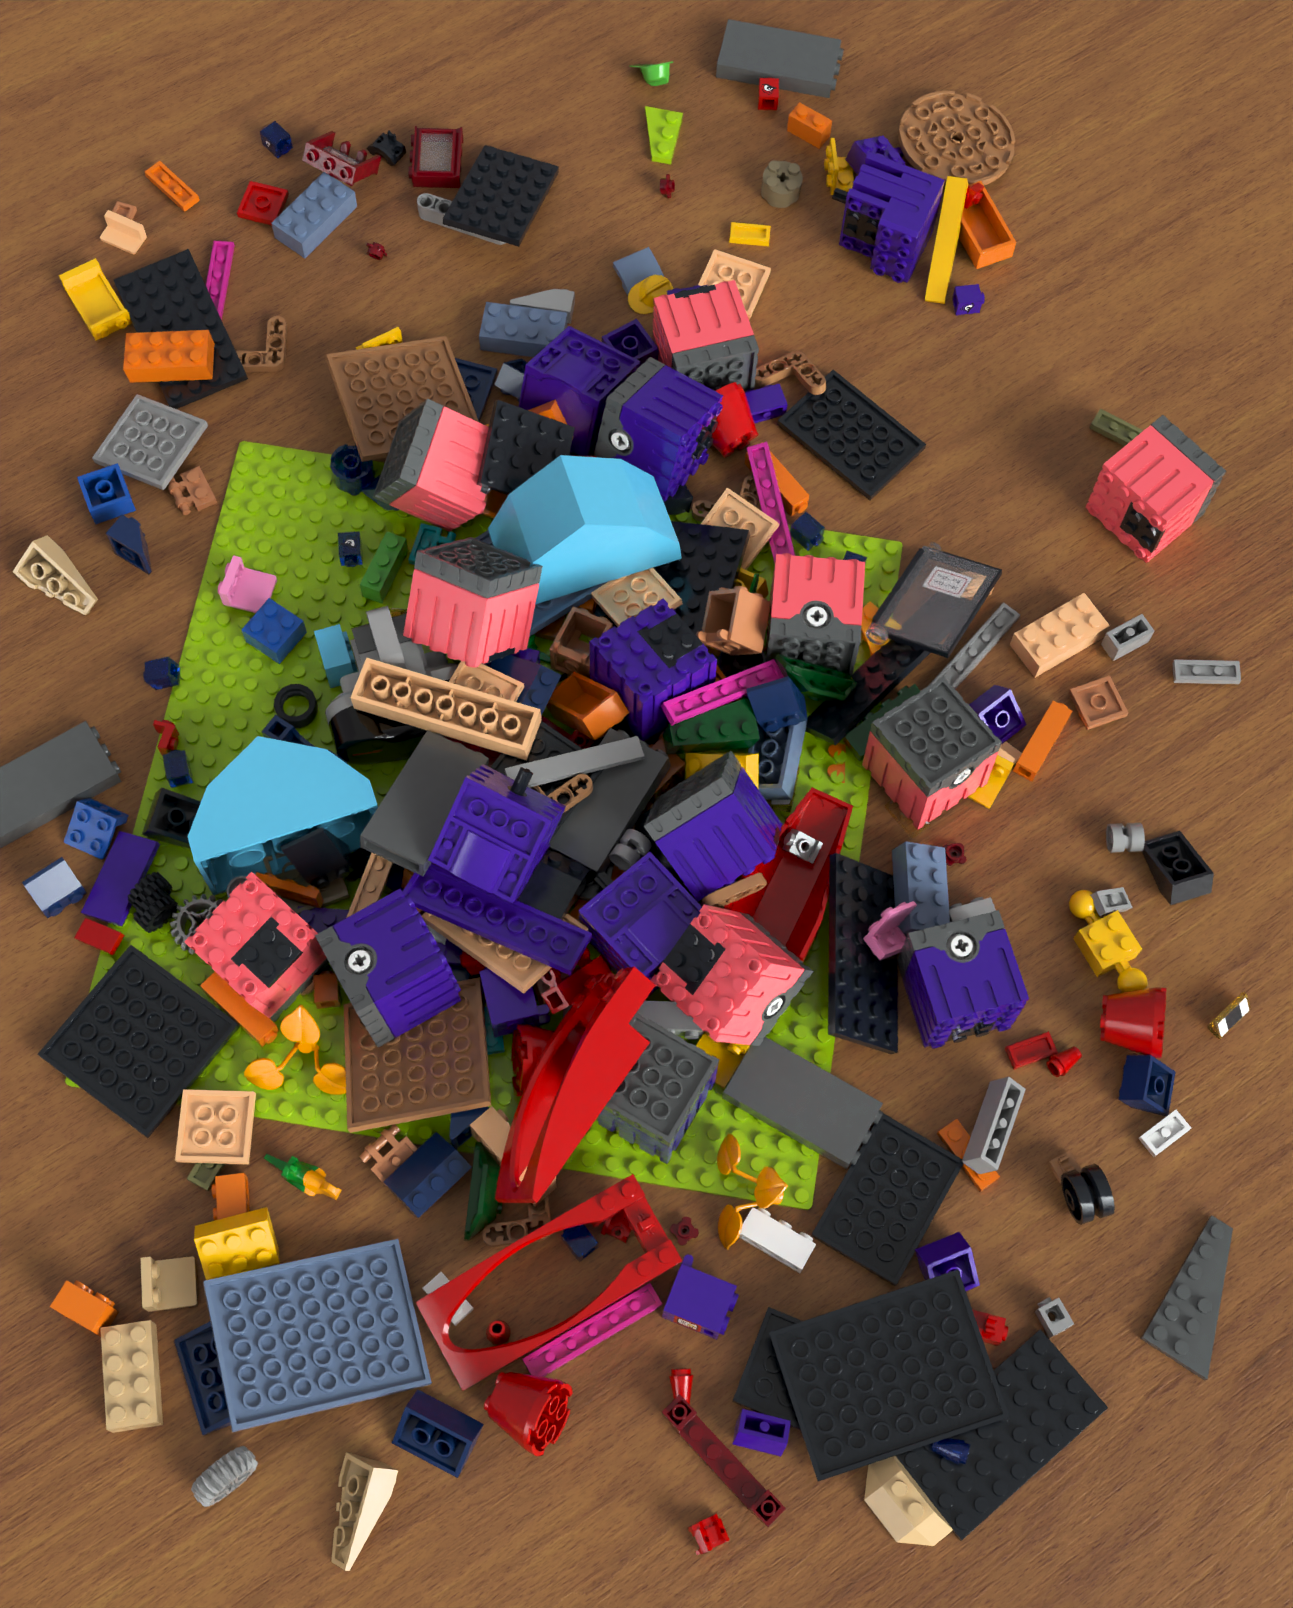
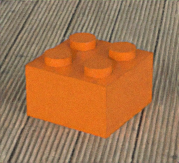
M66 1280L50 1305L55 1311L100 1337V1328L111 1326L119 1311L113 1308L115 1305L113 1301L98 1292L93 1296L95 1291L77 1280L74 1284Z

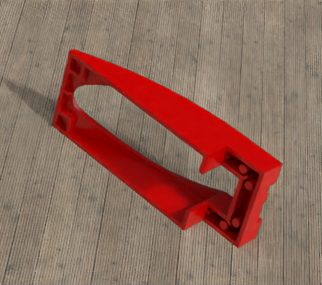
M635 966L622 968L616 975L609 972L590 976L584 984L586 988L581 994L579 993L574 997L571 1002L572 1007L545 1046L526 1084L510 1127L496 1188L495 1199L499 1203H537L649 1045L650 1042L636 1031L629 1022L656 985ZM526 1169L524 1178H523V1180H522V1182H521V1181L519 1180V1177L521 1176V1174H522V1173L524 1172V1170Z
M634 1174L512 1243L415 1303L462 1391L680 1264L682 1259L672 1241L665 1234L648 1204L642 1188ZM622 1211L645 1254L626 1264L609 1286L583 1309L545 1331L507 1344L481 1349H463L455 1346L450 1341L448 1334L449 1325L458 1308L477 1285L507 1258L527 1245L552 1233L591 1223L593 1228H595L600 1223Z

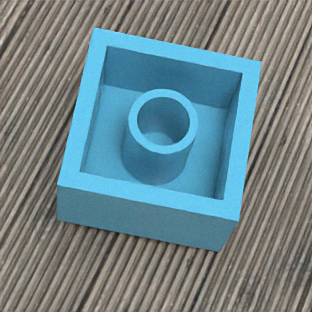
M340 624L314 631L330 688L341 686L340 679L343 676L358 672L347 632H342Z

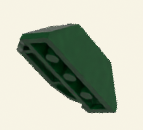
M779 654L776 656L778 667L783 676H789L800 692L812 700L844 701L857 685V682L847 672Z
M481 1142L475 1143L464 1241H470L487 1225L491 1224L496 1219L497 1214L502 1212L503 1203H499L495 1199L500 1166Z

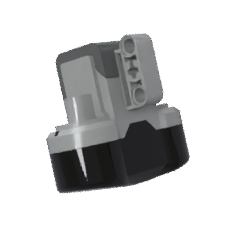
M388 606L366 611L369 624L351 628L354 639L350 640L359 672L345 675L340 679L343 693L339 694L325 711L336 753L347 763L369 765L409 759L427 730L354 709L350 697L366 658L449 682L459 665L448 663L446 654L442 652L432 651L424 654L421 644L413 643L411 641L412 638L403 636L406 614L391 617Z

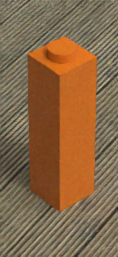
M770 451L784 509L791 517L796 513L800 514L808 507L809 494ZM746 452L745 465L752 472L748 452Z
M1052 701L1018 759L1013 772L1030 781L1034 780L1072 713V710L1065 704Z
M216 972L200 985L203 992L228 1016L236 1021L261 1047L266 1043H272L276 1039L279 1032L277 1025L270 1018L251 1006L244 997L239 995Z

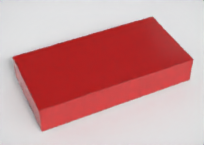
M85 918L74 938L114 956L125 935Z
M1049 1031L1005 1047L1013 1069L1046 1059L1058 1053Z

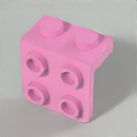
M233 555L231 562H228L226 565L225 578L218 585V594L223 605L256 613L268 598L271 599L277 578L272 574L245 568L242 558Z
M914 901L907 904L903 902L894 909L892 907L887 908L882 912L880 921L873 923L868 928L869 933L863 940L879 960L902 952L901 949L907 937L898 926L917 906Z

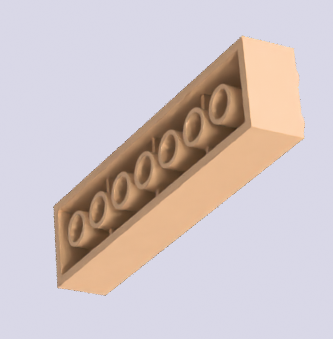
M366 658L350 697L354 709L439 733L523 760H527L542 720L540 709L370 658Z

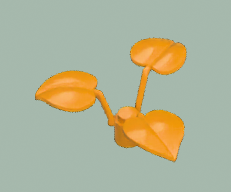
M299 1005L281 1022L280 1029L282 1034L288 1040L296 1042L283 1062L276 1067L273 1060L259 1058L252 1061L244 1071V1076L252 1084L262 1089L274 1090L283 1084L284 1076L280 1070L285 1067L297 1049L302 1053L314 1051L315 1070L318 1072L313 1077L314 1084L321 1091L328 1094L340 1095L346 1093V1068L337 1063H326L322 1068L320 1067L318 1052L320 1047L317 1045L320 1029L314 1018L302 1005Z
M727 1134L719 1148L717 1156L718 1169L724 1175H728L732 1170L733 1173L756 1183L757 1186L754 1190L756 1202L738 1205L735 1208L728 1204L723 1208L719 1216V1238L727 1250L737 1241L742 1230V1217L739 1211L756 1206L765 1209L771 1204L779 1205L783 1200L784 1190L788 1187L772 1167L763 1168L758 1178L738 1170L736 1165L741 1159V1151L738 1141L732 1134Z

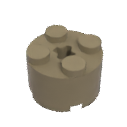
M775 160L769 163L764 170L761 185V196L768 201L769 205L777 208H786L799 199L803 180L799 165Z

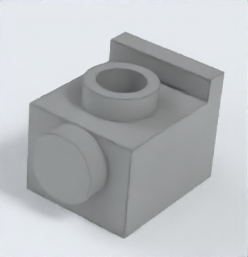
M791 829L784 838L782 849L813 864L823 843L801 831Z
M1049 1297L1038 1303L1039 1308L1035 1311V1314L1045 1329L1048 1338L1074 1325L1060 1298L1052 1301ZM1048 1313L1054 1314V1321H1050L1047 1316Z

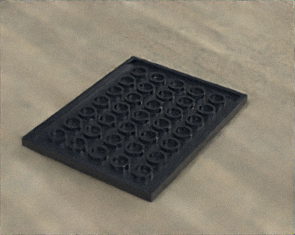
M958 1269L769 1332L817 1481L1010 1417Z

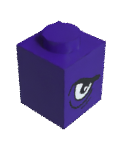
M979 284L955 286L952 296L955 315L980 313L985 297L984 293L980 291Z

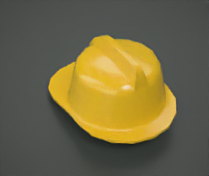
M662 275L649 276L631 288L628 294V303L634 312L639 314L652 313L653 306H655L654 298L667 295V291L673 289L672 284Z

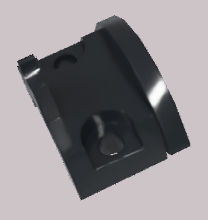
M390 130L387 134L382 133L367 147L370 154H381L390 166H394L406 153L405 146L396 140V134H392Z

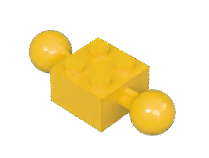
M1088 890L1075 892L1069 900L1070 911L1077 918L1085 919L1088 925L1078 930L1073 939L1095 975L1099 977L1116 968L1119 973L1117 984L1122 993L1146 989L1148 981L1144 972L1138 968H1131L1128 961L1137 957L1142 948L1119 911L1117 910L1100 918L1090 896L1093 893Z

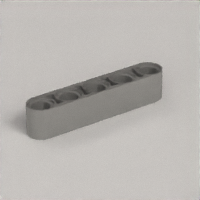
M423 193L418 196V214L421 219L498 245L506 244L505 242L444 225L443 217L452 201L429 193Z

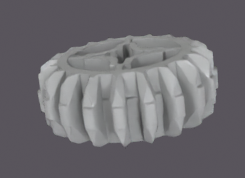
M203 893L199 900L193 895L192 902L184 899V907L177 905V910L180 913H172L175 921L170 922V926L174 928L171 931L172 936L176 937L174 941L177 945L181 944L180 947L183 951L188 949L192 955L195 951L184 941L196 933L195 930L198 928L196 922L200 924L206 918L209 919L213 915L212 912L222 903L221 899L216 901L213 895L208 900ZM205 910L200 914H196L198 911ZM187 920H190L192 926L189 929L190 932L186 936L185 924Z
M240 1446L215 1461L207 1470L202 1472L192 1485L191 1490L196 1500L202 1506L208 1507L233 1492L256 1470L258 1462L253 1453L247 1447Z

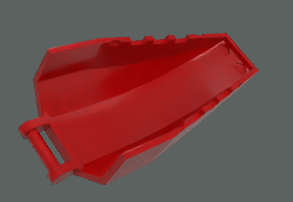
M812 787L781 827L775 858L767 864H758L752 873L747 876L742 875L738 880L740 881L756 873H762L767 885L753 894L725 905L723 909L749 914L756 923L762 925L770 932L772 937L778 939L787 947L788 951L794 953L804 963L820 928L829 896V855L834 853L840 854L853 805ZM791 829L801 831L823 843L813 864L782 849L784 838Z

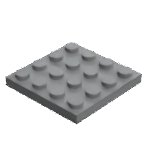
M137 394L92 459L96 464L104 467L118 463L122 474L164 490L208 427L206 420Z

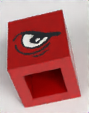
M759 78L758 110H777L779 79Z

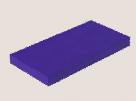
M119 831L81 913L85 916L122 927L132 907V904L128 901V895L131 894L130 891L135 888L134 885L136 883L139 884L142 878L145 879L160 844L154 840Z

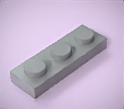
M1174 659L1172 663L1174 683L1239 684L1241 682L1239 661Z

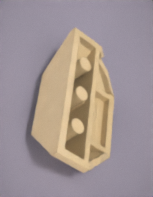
M896 1456L868 1465L864 1501L896 1542L934 1546L953 1530Z

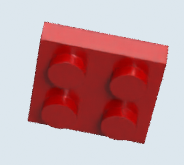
M250 181L237 210L238 217L272 225L271 223L282 213L289 196L288 190Z

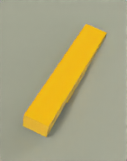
M947 176L925 301L945 304L968 188L967 178Z

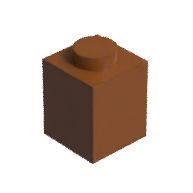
M323 971L319 975H313L314 1000L317 1009L341 1007L340 981L336 974L332 971Z

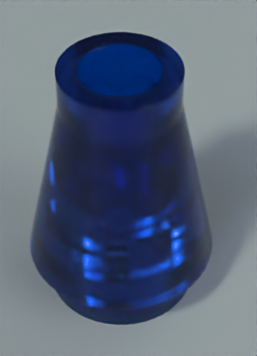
M946 1438L934 1442L932 1451L957 1465L959 1463L966 1465L971 1444L965 1443V1440Z

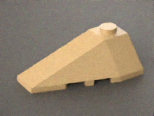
M48 535L32 541L13 570V573L30 588L39 589L45 592L46 596L50 598L55 597L63 601L64 605L84 615L90 612L98 600L63 549Z
M346 1452L338 1487H342L341 1502H338L336 1505V1512H339L340 1517L339 1526L334 1529L331 1560L332 1563L343 1570L350 1571L390 1499L396 1483L398 1470L383 1462Z

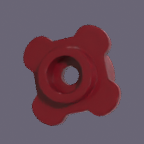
M666 174V178L660 179V192L662 195L667 194V197L671 198V192L675 191V182L670 179V174Z
M375 242L373 244H366L368 256L377 260H382L383 256H387L384 246Z
M952 843L943 846L945 847L946 865L952 866L954 863L964 864L967 858L964 856L963 844Z
M683 1217L681 1222L672 1224L670 1227L671 1233L675 1234L678 1244L682 1246L699 1235L698 1229L694 1228L691 1224L690 1217Z

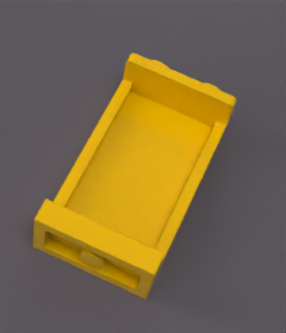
M96 258L59 275L63 288L95 341L132 324L128 310L120 302L104 276Z

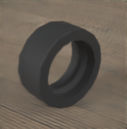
M290 684L283 687L274 699V708L277 716L291 724L294 728H302L309 725L318 713V704L314 693L307 686L301 684ZM293 696H302L308 700L309 708L302 715L289 716L284 713V702Z

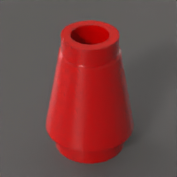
M1073 1046L1050 1056L1046 1063L1047 1068L1055 1077L1065 1076L1078 1060L1082 1058V1054L1077 1047Z
M503 1320L492 1321L486 1329L487 1339L495 1345L507 1342L511 1334L509 1325ZM498 1326L502 1330L500 1333H494L493 1328Z
M691 1368L671 1369L669 1379L674 1399L680 1394L690 1405L693 1383Z

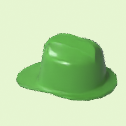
M673 61L661 64L629 65V67H640L644 80L651 86H659L668 83L670 63H673Z

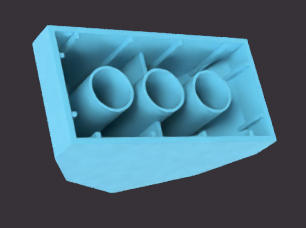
M560 455L512 491L488 527L493 546L527 559L530 562L529 567H532L533 564L543 566L536 604L682 559L678 538L654 476L622 459Z
M257 736L206 787L187 837L194 862L214 896L227 892L228 884L235 877L247 876L251 871L254 874L256 872L267 873L263 859L271 855L273 860L269 861L273 875L281 874L283 866L290 862V860L286 856L276 859V853L284 854L280 846L321 827L345 842L351 852L359 849L360 835L376 812L378 804L370 780L327 749ZM289 865L286 867L285 872L296 868L294 865Z

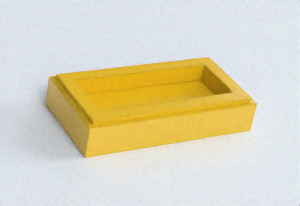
M731 222L729 243L769 246L771 226Z

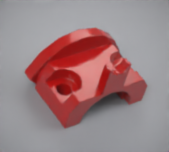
M621 1211L605 1220L601 1234H607L626 1243L632 1229ZM617 1231L621 1233L619 1236L615 1234Z
M717 1514L687 1527L689 1533L691 1532L692 1536H695L699 1545V1549L695 1551L696 1555L709 1552L712 1548L730 1540L722 1520L718 1518Z

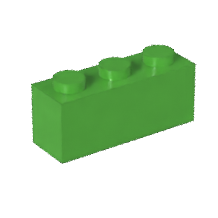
M386 531L360 583L362 597L381 604L383 603L409 551L406 538Z

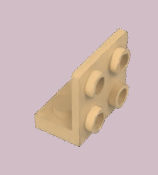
M193 1256L158 1261L151 1257L141 1258L142 1308L152 1312L197 1306L196 1259Z

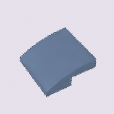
M649 247L613 262V268L621 279L622 287L627 295L634 285L649 276L662 275L664 277Z

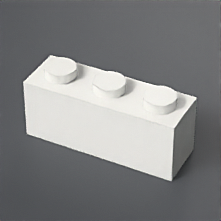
M752 1207L742 1225L739 1238L801 1273L816 1246L812 1242L813 1238L803 1232H800V1234L791 1230L792 1226L783 1220L778 1222L770 1217L771 1214L760 1207L755 1209Z

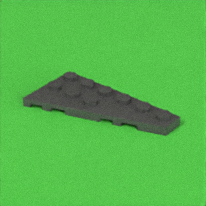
M1212 1215L1208 1218L1140 1338L1203 1380H1208L1233 1228Z

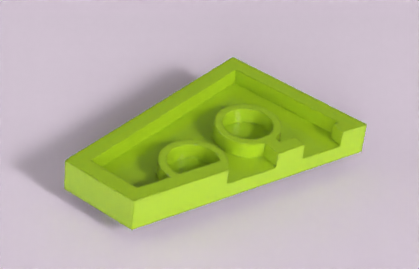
M645 106L651 160L671 165L683 113Z

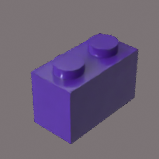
M780 383L745 391L754 423L781 417L786 413L787 401Z
M742 1409L736 1421L733 1445L781 1457L788 1444L791 1421Z

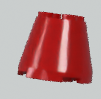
M736 382L716 390V392L723 395L720 402L723 408L716 419L718 425L712 433V445L724 458L734 453V450L737 448L739 450L745 449L750 445L749 441L759 435L745 391L741 384L737 385Z
M1155 987L1103 995L1100 1041H1105L1143 1055L1162 1058L1167 988Z
M517 1024L518 1030L513 1031L511 1045L513 1074L516 1075V1077H512L515 1096H522L536 1063L555 1031L527 1024Z
M501 1372L496 1378V1386L492 1395L488 1396L484 1403V1410L488 1411V1416L494 1423L527 1452L535 1456L544 1455V1448L549 1443L555 1444L569 1417L571 1409L567 1408L568 1396L570 1397L573 1394L571 1386L558 1379L516 1372Z

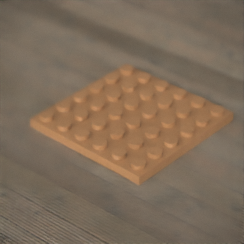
M446 336L326 354V362L362 462L386 458L399 420L403 419L404 416L417 408L427 398L479 422Z
M480 977L458 981L457 983L461 989L458 993L461 999L460 1002L402 1035L394 1037L393 1040L380 1047H377L353 1005L351 1003L344 1004L347 1129L350 1133L491 1106L483 988Z

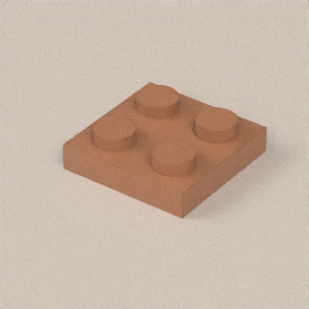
M1110 676L1072 688L1069 691V695L1087 730L1128 715V711Z

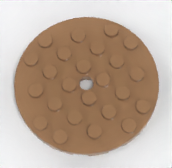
M937 91L918 98L907 111L905 110L899 126L898 139L901 150L912 167L945 180V186L947 176L967 178L968 185L978 181H982L983 185H987L1001 177L1008 169L1015 152L1014 132L1006 117L995 106H988L981 102L982 98L969 93L965 96L955 94V91ZM955 137V138H957V139H960L961 142H960V141H957V140H954V139H952V138Z

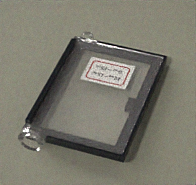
M931 542L928 547L923 546L922 549L919 548L872 618V623L866 630V637L876 645H883L888 638L949 658L1002 575V569L943 552L939 544Z

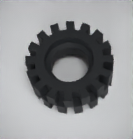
M152 872L151 875H146L145 879L142 878L139 884L136 883L134 885L135 888L131 889V894L128 895V901L136 909L141 906L140 903L142 901H146V897H151L152 893H157L158 890H165L170 895L172 885L159 872Z
M158 890L157 893H152L151 897H146L145 902L142 901L140 903L141 906L136 908L137 912L134 913L133 918L146 932H155L157 928L160 929L164 923L167 924L169 922L168 919L172 918V913L177 911L178 903L165 890Z

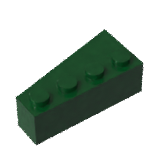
M915 684L910 688L908 686L903 687L897 693L898 696L895 699L891 700L889 698L879 706L880 710L876 713H868L862 719L863 722L857 727L855 726L844 737L843 742L859 762L864 758L872 722L878 718L880 719L885 713L896 706H900L910 697L919 694L920 690Z
M748 697L704 712L672 726L669 724L662 733L667 755L751 748L760 739L755 714Z

